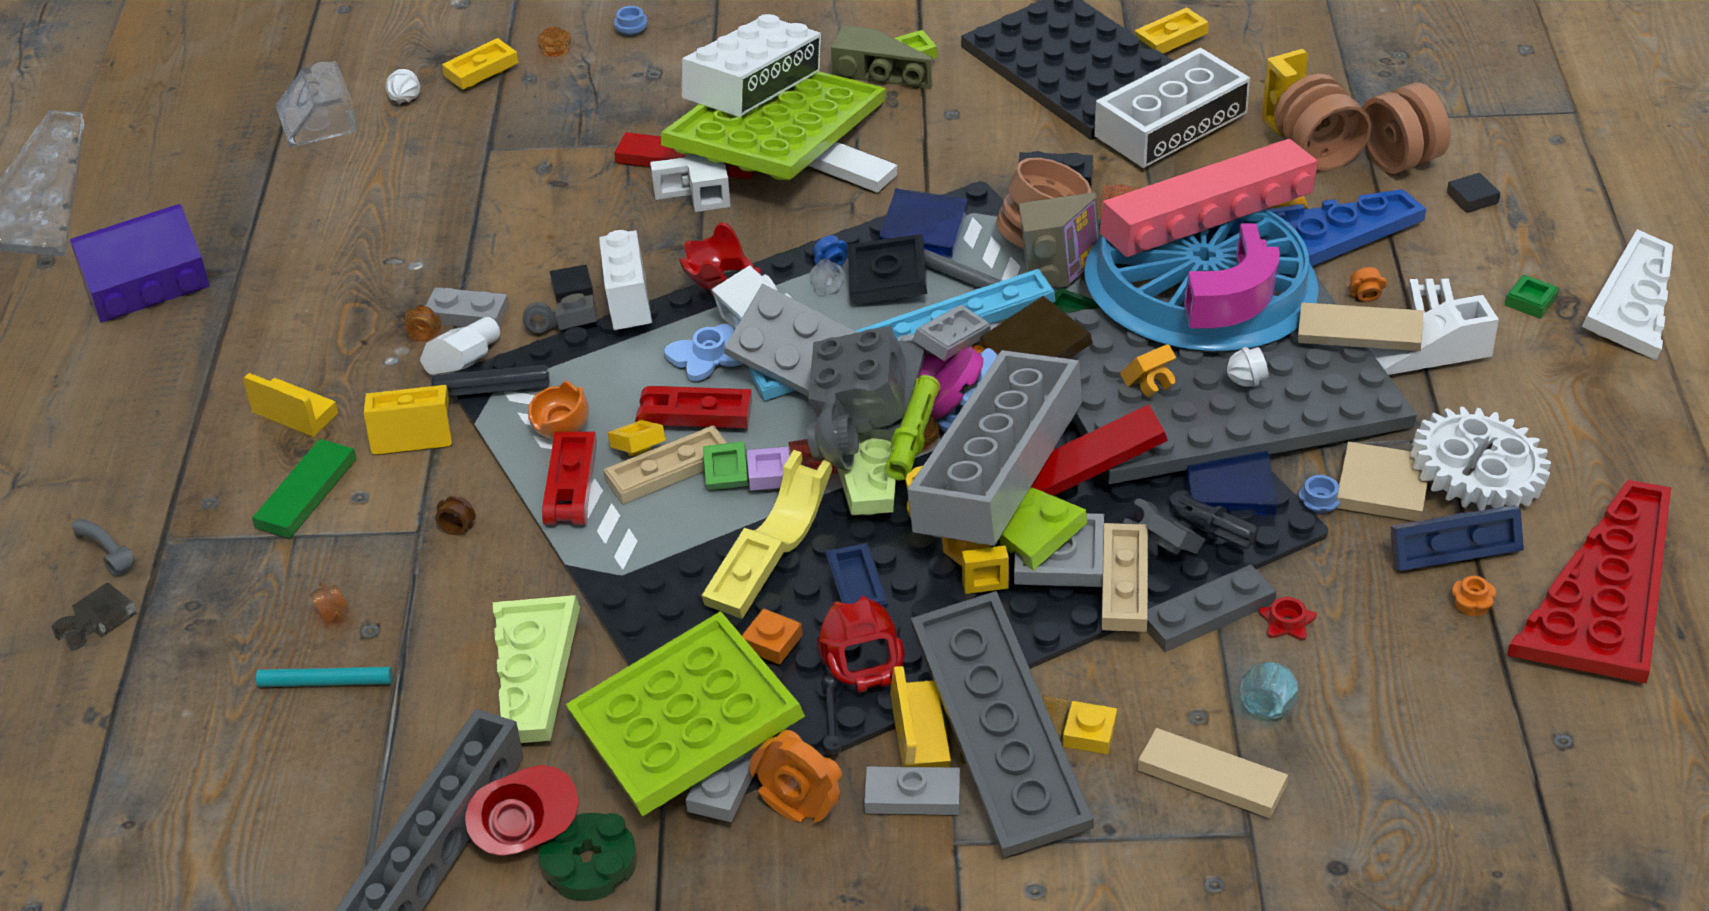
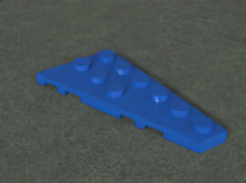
M1403 189L1360 195L1358 202L1338 204L1337 200L1333 199L1322 201V207L1305 209L1303 204L1268 209L1283 218L1299 233L1307 247L1311 266L1425 220L1426 208ZM1206 229L1207 244H1209L1217 230ZM1198 233L1193 234L1198 241ZM1228 233L1224 241L1233 237L1235 234ZM1277 273V274L1283 275V276H1289V275H1290V274Z

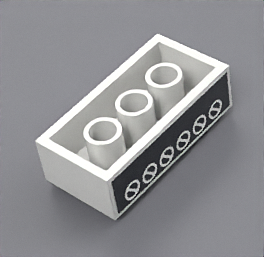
M761 15L749 24L740 26L728 35L721 36L718 40L705 47H700L697 51L682 58V98L740 117L819 72L821 33L810 30L801 23L791 24L781 21L775 15Z
M1200 47L1096 100L1095 137L1142 168H1145L1246 114L1248 110L1250 77Z

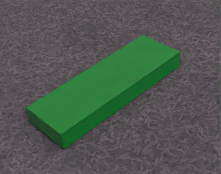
M319 439L252 517L254 527L290 539L357 459L354 448Z

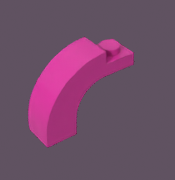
M1240 224L1236 250L1237 266L1221 271H1188L1184 306L1189 328H1219L1235 325L1258 315L1270 303L1275 288L1280 252L1279 247H1267L1266 240L1260 239L1257 224Z

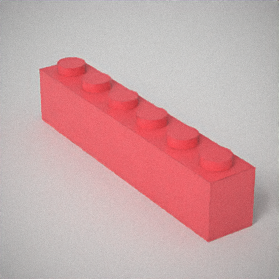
M1289 138L1104 200L1100 234L1126 257L1313 193L1318 160Z

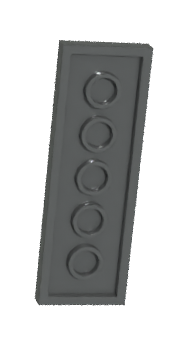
M997 591L911 618L912 629L1003 858L1094 828L1092 814Z

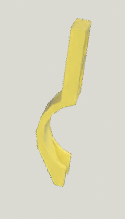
M793 450L783 466L782 483L772 511L765 522L756 530L743 529L703 592L704 605L743 619L782 554L796 548L808 533L816 517L832 471L831 462L823 460L819 468L815 470L801 465L802 453Z

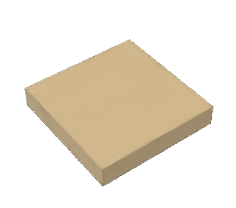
M1348 441L1337 497L1340 505L1337 508L1411 521H1421L1428 481L1420 479L1422 470L1413 468L1415 458L1410 457L1411 451Z

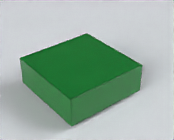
M1522 275L1506 295L1505 306L1541 319L1557 299L1559 287L1527 275Z

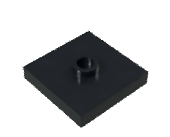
M923 234L848 245L849 296L852 305L928 294Z

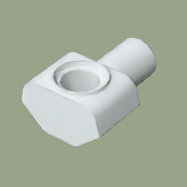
M483 317L466 327L452 329L427 342L420 357L424 369L432 375L447 374L475 364L477 360L487 355L488 345L499 339V326L494 319Z

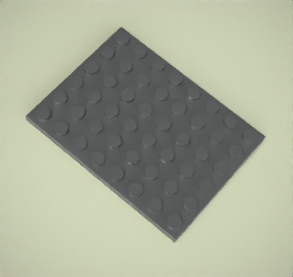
M1317 278L1319 287L1317 303L1337 305ZM1275 290L1273 293V295L1279 296L1282 294V292H1278ZM1173 296L1156 297V299L1169 303ZM1101 308L1066 313L1091 333L1093 341L1091 345L1070 358L1079 360L1082 403L1072 418L1080 435L1083 436L1149 404L1168 439L1167 442L1102 472L1108 484L1414 428L1417 414L1370 349L1366 347L1298 343L1299 328L1283 338L1257 346L1265 358L1269 377L1259 381L1258 386L1246 387L1233 382L1227 374L1229 359L1239 350L1205 351L1170 345L1176 359L1166 368L1173 373L1175 384L1165 390L1161 383L1154 379L1159 390L1148 398L1143 394L1140 382L1128 387L1122 379L1120 372L1136 357L1166 344L1151 340L1125 328L1108 316Z

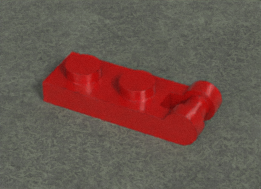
M647 386L641 391L640 407L637 409L635 422L644 420L668 426L710 427L714 425L715 427L748 428L752 407V389Z
M595 431L554 433L542 504L543 525H557L558 521H572L573 525L587 524L588 501L597 447ZM559 501H572V504H559Z

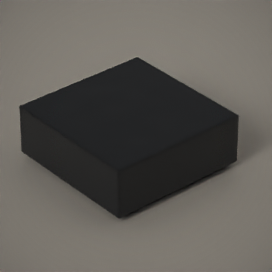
M1480 172L1449 181L1447 193L1466 212L1499 203L1501 192Z
M587 264L550 271L556 303H560L563 298L572 294L594 295Z

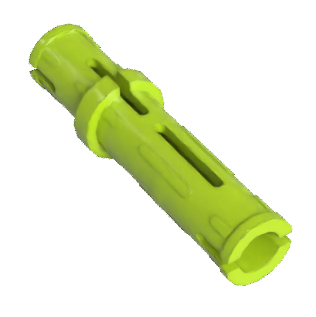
M921 375L919 379H915L901 425L893 432L891 438L892 450L884 467L887 475L893 479L905 480L906 475L912 471L916 455L920 454L925 444L924 431L928 424L935 399L940 391V383L932 376Z

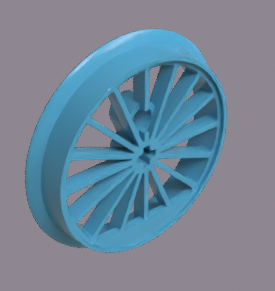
M1268 209L1209 228L1217 230L1209 244L1206 243V230L1198 232V241L1192 234L1126 257L1102 236L1091 248L1085 263V281L1088 290L1098 306L1113 320L1151 340L1194 350H1240L1243 347H1257L1285 337L1299 328L1301 303H1317L1319 287L1315 271L1309 262L1308 250L1303 239L1288 222ZM1240 224H1257L1260 239L1266 240L1267 247H1279L1280 256L1277 273L1290 274L1292 277L1277 274L1274 290L1282 292V294L1279 296L1273 295L1267 307L1247 321L1219 328H1189L1185 307L1180 306L1185 299L1188 271H1221L1237 266L1236 250ZM1228 233L1235 234L1233 237L1224 241ZM1115 264H1127L1134 266L1117 268ZM1156 278L1139 288L1131 284L1132 282ZM1183 281L1169 303L1153 298Z

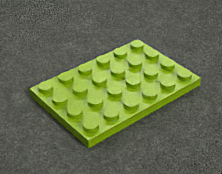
M819 71L740 117L699 104L661 132V145L673 148L681 154H695L706 157L711 162H725L736 165L744 171H759L770 174L777 180H791L885 101L886 88Z

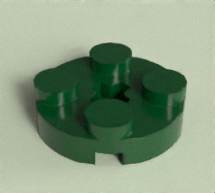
M582 813L576 815L566 831L541 844L539 860L544 880L548 885L551 883L554 887L558 888L560 895L575 901H593L614 893V886L620 883L624 877L626 882L630 879L636 868L637 854L633 835L626 827L622 816L616 813ZM586 851L599 853L592 855L589 862H582L580 855Z

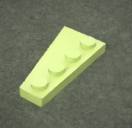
M858 433L859 451L857 454H854L853 468L851 470L838 469L851 515H874L876 513L893 512L896 479L888 476L884 469L892 450L891 441L862 437V433Z

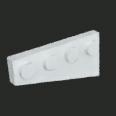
M1637 229L1586 316L1582 327L1657 361L1663 344L1661 333L1665 325V316L1663 315L1668 297L1666 287L1670 277L1673 245Z

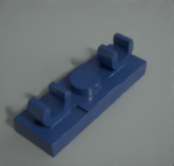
M1516 505L1392 525L1390 532L1394 568L1399 571L1524 550L1521 508Z

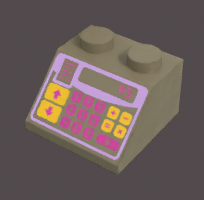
M1095 192L1019 203L1026 271L1030 272L1039 269L1052 288L1069 286L1085 271L1087 256L1093 245L1100 239Z

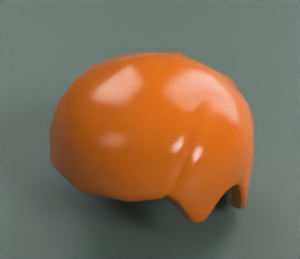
M567 380L561 386L548 387L538 392L528 405V419L531 426L537 433L549 439H554L555 432H579L588 420L589 404L582 386L576 388Z

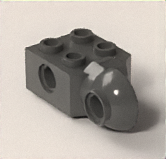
M891 325L813 342L809 401L818 419L815 423L808 424L807 440L814 460L824 459L831 462L832 466L838 469L851 470L854 463V454H857L859 451L858 433L889 426L904 417L906 359Z

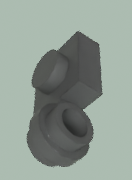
M580 293L566 296L560 303H556V309H551L542 302H534L528 305L523 312L524 326L527 330L536 334L544 333L554 326H559V330L597 321V306L594 295L584 296ZM539 314L542 315L545 319L542 321H535L532 318V316Z

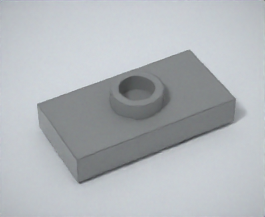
M959 305L917 328L912 340L945 361L962 349L980 341V337L989 332L991 324L963 305Z
M867 766L864 800L865 814L959 815L960 768Z

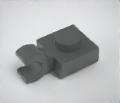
M1142 499L1135 500L1134 503L1143 509L1144 518L1139 523L1125 518L1124 524L1146 525L1145 527L1148 528V532L1152 531L1159 535L1155 542L1175 554H1179L1181 549L1198 553L1205 538L1173 518L1162 514L1153 503Z

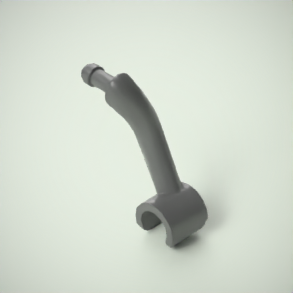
M78 519L72 523V529L76 537H90L100 543L110 553L103 558V561L112 576H119L131 568L133 554L127 546L120 547L103 528L90 521Z

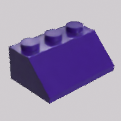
M181 204L69 239L88 299L100 323L210 286L200 251Z

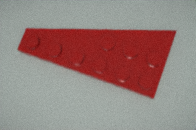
M1633 480L1625 482L1607 507L1605 516L1597 527L1594 526L1582 548L1574 553L1548 589L1546 598L1539 608L1533 610L1519 635L1516 634L1512 639L1507 656L1647 684L1651 667L1672 487Z

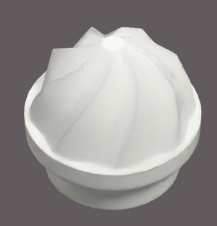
M398 69L389 75L385 88L391 100H395L399 104L404 102L410 103L411 100L416 99L419 95L420 83L412 71Z
M1243 347L1229 359L1227 374L1236 384L1255 387L1259 385V381L1269 377L1266 361L1259 347L1250 350L1248 347Z

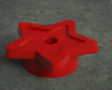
M1289 596L1275 600L1271 607L1259 608V615L1269 623V638L1289 635L1304 641L1307 637L1305 626L1315 621L1317 613L1307 610L1303 602Z

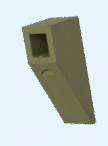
M842 25L831 46L832 75L931 89L933 86L932 57L876 29Z

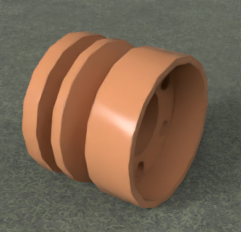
M1317 73L1303 77L1285 91L1275 108L1274 122L1278 131L1286 139L1290 138L1317 159V170L1330 171L1343 167L1355 159L1364 149L1370 137L1372 123L1368 113L1330 75Z
M1026 158L1020 161L1008 189L1010 193L1005 196L996 219L997 228L1007 240L1024 249L1019 203L1091 193L1090 185L1080 173L1067 165L1050 159Z

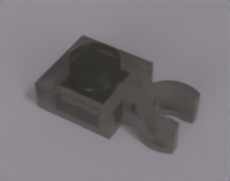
M107 582L72 605L75 613L74 616L62 617L54 622L51 627L55 638L58 641L65 638L69 650L75 651L84 646L88 636L95 632L102 638L135 616L137 612L133 601Z

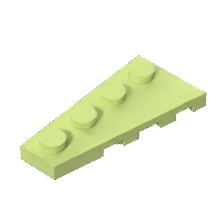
M576 595L492 602L493 614L496 618V628H494L495 642L498 646L499 659H497V672L501 684V689H499L500 715L517 722L521 743L551 741L580 611Z

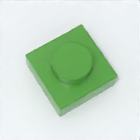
M744 441L703 446L705 480L708 490L749 486L747 451Z

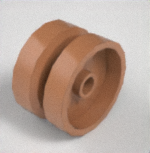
M1413 82L1392 92H1386L1365 101L1362 108L1368 113L1372 123L1370 137L1365 145V149L1374 164L1384 172L1390 174L1402 172L1417 166V164L1443 156L1448 149L1451 136L1448 115L1435 91L1426 84Z

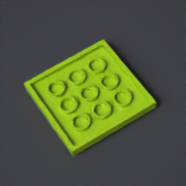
M721 611L566 703L572 718L642 817L805 717L798 701Z

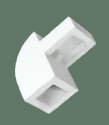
M685 154L684 158L650 162L655 200L691 195L695 212L731 207L728 175L724 162H711L706 157L695 154Z

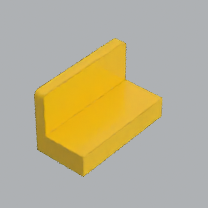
M1304 49L1267 59L1262 119L1279 136L1282 135L1274 122L1275 108L1285 91L1292 84L1306 77L1308 53Z
M248 373L243 378L252 413L312 437L338 414L336 401L275 377L269 381Z
M447 385L366 393L363 413L371 453L376 455L450 446L452 444V436L448 418L449 397Z
M894 667L890 695L902 767L950 768L951 759L941 702L934 682L906 683L904 667Z

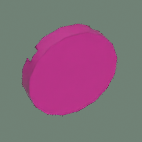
M971 346L958 352L935 377L940 383V391L935 399L930 418L934 420L941 419L950 413L964 396L959 392H962L964 389V384L966 383L971 386L977 380L983 367L984 358Z

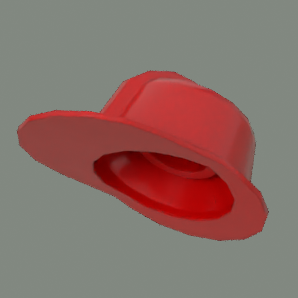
M546 765L528 767L493 781L477 790L468 802L465 813L467 833L476 846L486 853L499 856L517 854L557 837L566 831L573 822L579 805L577 788L569 775L556 767Z

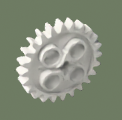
M1460 407L1458 415L1447 408L1444 410L1443 416L1432 413L1430 421L1423 420L1420 429L1416 431L1410 457L1415 458L1413 468L1422 470L1420 479L1422 481H1434L1431 488L1432 491L1444 489L1447 491L1446 500L1449 501L1458 497L1461 498L1462 507L1466 508L1470 502L1477 504L1479 511L1485 510L1486 505H1491L1493 508L1503 507L1504 504L1506 506L1516 505L1519 507L1520 503L1530 506L1532 499H1539L1542 490L1546 486L1550 475L1548 470L1551 461L1545 459L1548 452L1547 449L1537 448L1540 442L1539 438L1526 437L1529 430L1527 427L1515 429L1513 428L1514 419L1512 418L1502 422L1499 421L1497 412H1494L1490 417H1486L1481 408H1477L1475 414H1469L1464 407ZM1491 443H1493L1491 449L1485 450ZM1470 468H1475V470L1470 475H1468Z

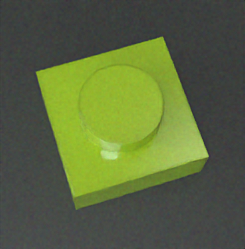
M923 30L894 38L932 57V59L937 58V46Z

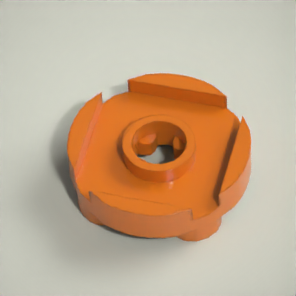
M784 730L777 737L767 739L751 757L749 765L751 777L753 778L757 773L763 785L758 790L759 794L772 809L785 818L801 823L805 817L815 818L813 823L820 822L837 804L840 796L838 781L842 778L840 767L835 761L823 757L817 750L803 742L795 732Z

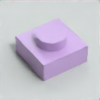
M788 447L747 450L750 491L781 487L783 466L789 458Z

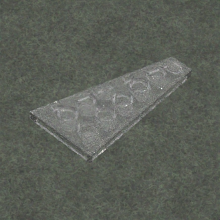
M48 110L0 178V251L66 256L85 125L81 112Z

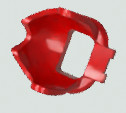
M723 222L716 225L711 237L700 241H686L684 243L686 259L679 258L684 272L701 288L708 289L712 295V289L728 279L723 273L726 270H743L750 265L760 275L762 273L761 269L754 268L750 259L744 255L740 241L733 228Z
M864 595L852 604L834 602L823 621L820 635L816 639L818 652L823 663L829 667L831 673L839 681L855 685L857 693L865 692L867 688L878 685L882 687L891 686L890 676L893 675V668L902 666L905 657L903 642L897 636L895 624L889 613L880 604ZM884 638L887 650V662L885 664L856 671L848 670L844 651L847 646Z

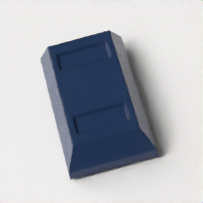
M868 543L825 551L842 603H855L864 595L882 607H888V601Z

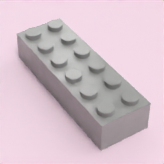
M1001 350L907 489L913 532L932 535L938 538L945 537L970 541L975 544L995 546L1082 403L1079 360Z

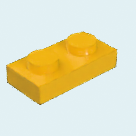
M1186 7L1136 29L1134 35L1152 49L1165 54L1172 49L1208 34L1209 22Z
M497 38L443 63L442 69L443 75L463 90L467 87L475 86L478 82L494 74L502 73L505 69L519 62L517 51Z

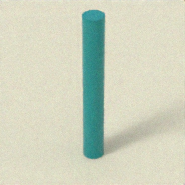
M392 667L260 669L256 673L257 687L392 684L393 680Z

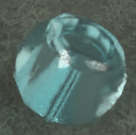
M1277 662L1258 663L1253 665L1242 677L1240 687L1241 700L1250 713L1262 719H1277L1285 716L1296 705L1298 682L1290 669Z

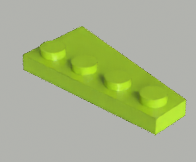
M1030 487L999 537L1000 545H1005L1006 550L1010 553L1015 551L1023 557L1024 564L1034 571L1088 523L1086 509Z

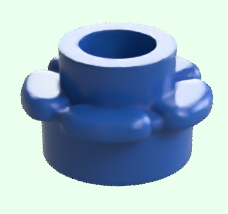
M834 235L823 237L813 248L815 264L822 270H836L845 263L848 255L846 252L848 250L847 243L839 240Z

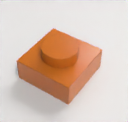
M763 608L743 633L742 637L759 657L780 665L803 636L802 623Z

